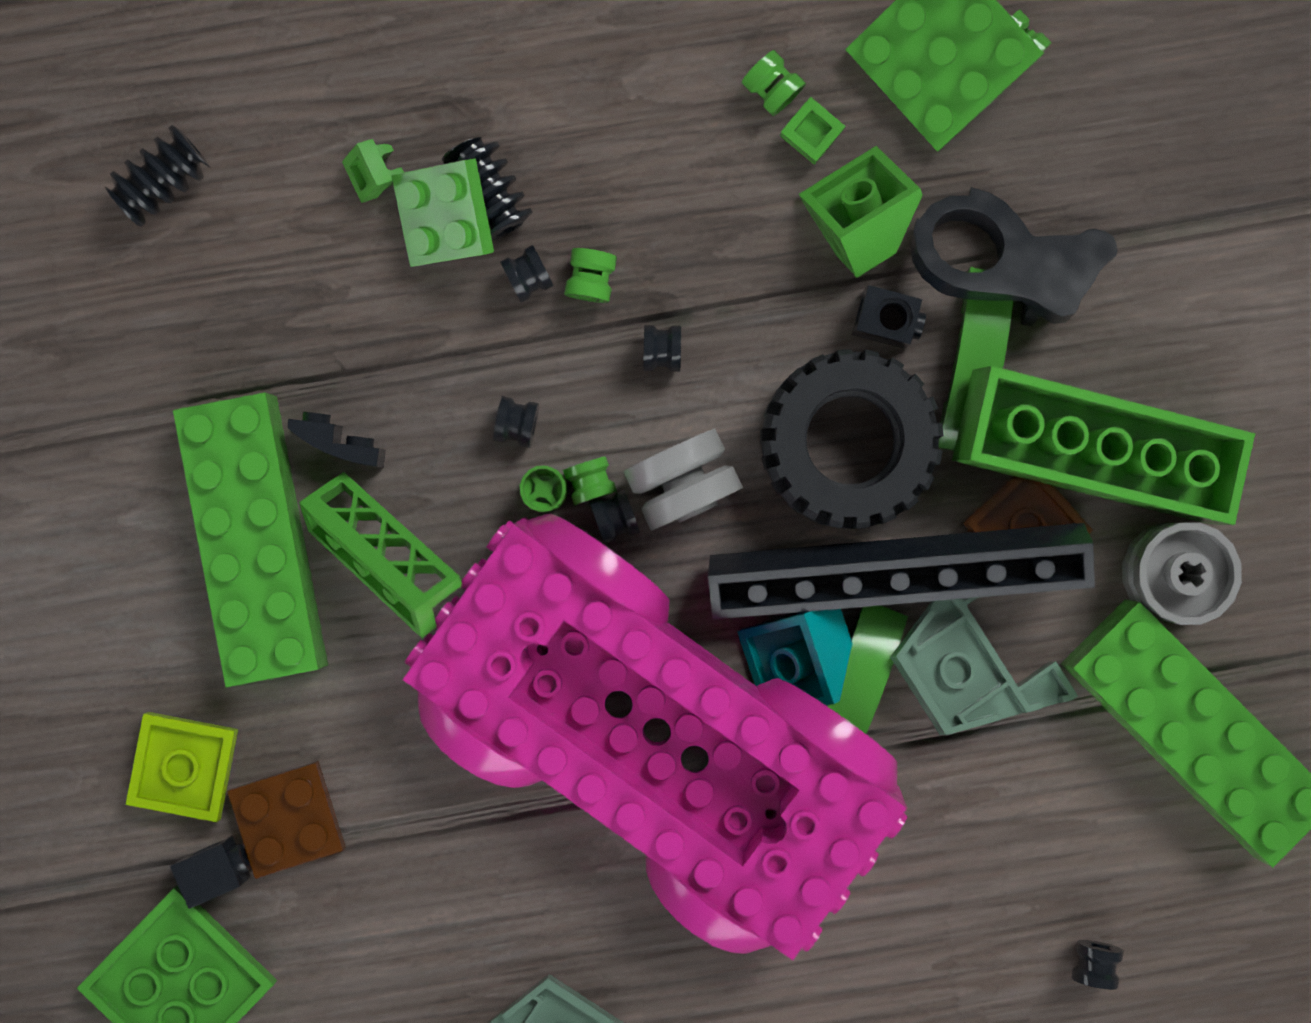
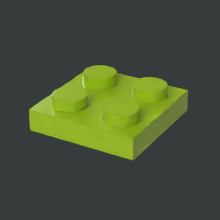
M152 712L144 713L126 805L212 822L221 820L238 729Z

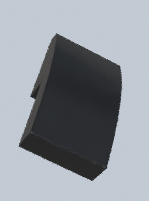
M303 412L302 420L288 419L287 428L313 447L347 461L384 468L386 450L374 448L375 439L347 435L346 444H341L343 426L330 424L331 415Z

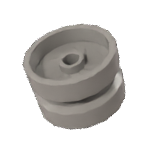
M715 428L666 449L623 471L633 493L643 494L659 486H662L665 492L645 502L641 509L651 531L676 519L680 523L717 506V500L743 488L733 466L724 465L704 474L701 468L720 458L725 451Z
M1159 523L1143 530L1129 544L1122 562V582L1129 599L1140 602L1156 619L1180 625H1202L1220 617L1234 603L1242 584L1241 561L1233 543L1215 528L1202 523ZM1183 573V576L1179 579L1178 575Z

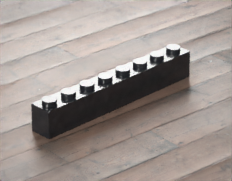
M1075 523L710 555L708 582L713 619L1095 588L1093 541L1085 524Z

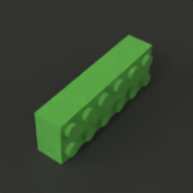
M988 366L972 370L952 461L1206 524L1235 525L1255 433L999 367Z
M264 392L173 410L225 687L319 670L328 666L277 396Z
M1125 599L1061 663L1254 858L1273 868L1311 830V773L1140 602Z

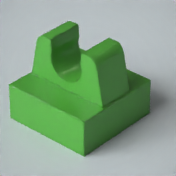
M373 139L357 143L342 161L361 203L378 198L385 189L392 186L393 180L391 175L404 173L402 167L394 170L387 169L383 160L388 158L394 151L389 144L376 145Z

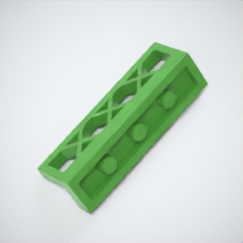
M342 472L299 502L308 532L413 631L423 638L437 627L432 607L462 586L461 578L345 472ZM343 491L353 498L351 508H331L326 504ZM378 521L381 523L380 534H359L356 531L357 522ZM386 547H407L410 550L409 561H388L385 558ZM416 574H437L442 579V581L425 593L414 585Z

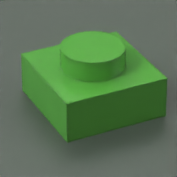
M810 97L784 127L780 137L815 165L844 131L846 126Z

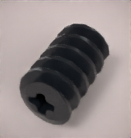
M173 125L168 127L173 139L172 143L169 144L157 136L154 138V142L159 152L158 154L154 155L144 148L140 149L139 152L144 165L140 167L132 161L126 160L124 163L129 176L125 178L112 171L110 176L114 188L111 190L105 187L115 203L137 226L142 227L146 223L142 208L153 215H157L160 212L156 197L171 204L175 200L171 186L186 192L189 190L186 174L200 181L204 177L200 163L211 168L187 136Z
M476 137L450 149L442 157L443 164L476 158L491 238L494 241L522 226L523 222L533 211L531 208L516 209L515 205L525 195L523 191L508 193L507 189L516 181L515 175L500 177L499 172L508 164L506 158L492 160L490 157L500 147L499 143L491 142L484 144L482 137Z

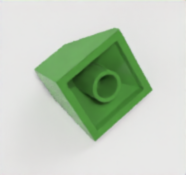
M875 146L804 190L799 196L835 255L858 278L896 254L923 194L921 189Z

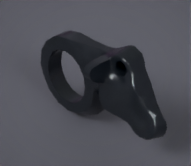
M973 187L970 188L968 195L949 196L931 204L920 219L917 218L910 241L912 263L922 279L938 292L947 296L971 300H1014L1023 302L1021 325L1033 326L1040 316L1052 324L1066 323L1077 311L1081 299L1094 283L1100 270L1110 263L1118 252L1114 237L1098 229H1088L1079 235L1072 236L1051 235L1036 237L1031 235L1021 218L1005 201L992 193ZM949 221H965L977 225L988 233L995 243L998 255L997 264L983 272L967 273L953 268L941 259L934 248L933 231L937 226Z

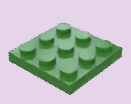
M895 0L845 49L937 152L947 145L1045 54L997 0Z
M177 885L77 989L112 1023H237L277 982V979L202 906L197 905L188 909Z

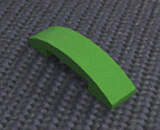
M970 267L968 272L985 271L984 269ZM963 299L961 308L963 317L947 401L943 405L940 421L943 426L944 437L939 438L938 448L953 451L955 449L972 370L988 366L1003 369L1013 300L985 301Z
M883 606L861 607L850 634L853 644L840 701L827 705L828 708L865 734H867L894 663L890 657L901 642L908 618L904 614Z

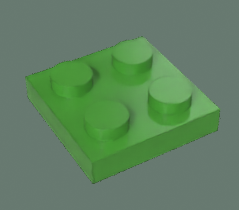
M476 158L391 175L410 267L494 253Z

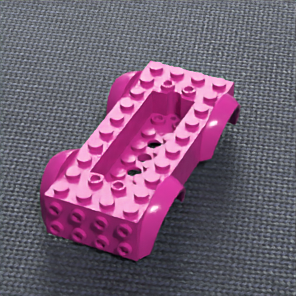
M544 514L530 520L524 517L516 523H512L509 520L506 525H502L488 543L486 548L493 552L489 559L486 561L482 558L478 564L475 563L461 581V588L465 590L462 597L455 596L451 602L448 601L436 616L435 622L438 630L435 635L428 633L424 640H420L404 662L411 668L403 680L418 691L419 716L427 734L440 750L455 763L481 779L496 785L512 788L525 787L544 781L645 854L646 873L650 885L662 905L679 923L710 945L731 953L742 954L773 946L792 961L801 949L805 952L809 951L822 932V928L819 925L829 912L833 914L838 913L846 903L850 895V890L847 888L857 874L864 877L871 870L879 856L876 849L886 836L890 839L894 838L906 822L907 815L904 812L907 806L900 787L897 785V761L860 729L799 688L779 678L755 686L667 622L669 599L666 594L632 565L576 526L553 514ZM614 691H623L632 699V710L624 717L612 716L606 709L605 700ZM654 718L666 721L671 730L669 737L662 742H654L648 739L644 733V725L647 721ZM700 746L707 752L709 761L703 770L692 772L683 766L681 754L687 747Z

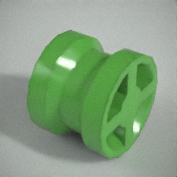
M606 456L563 470L565 479L572 482L574 492L571 497L574 505L617 492L615 482L609 480L606 473L609 466Z

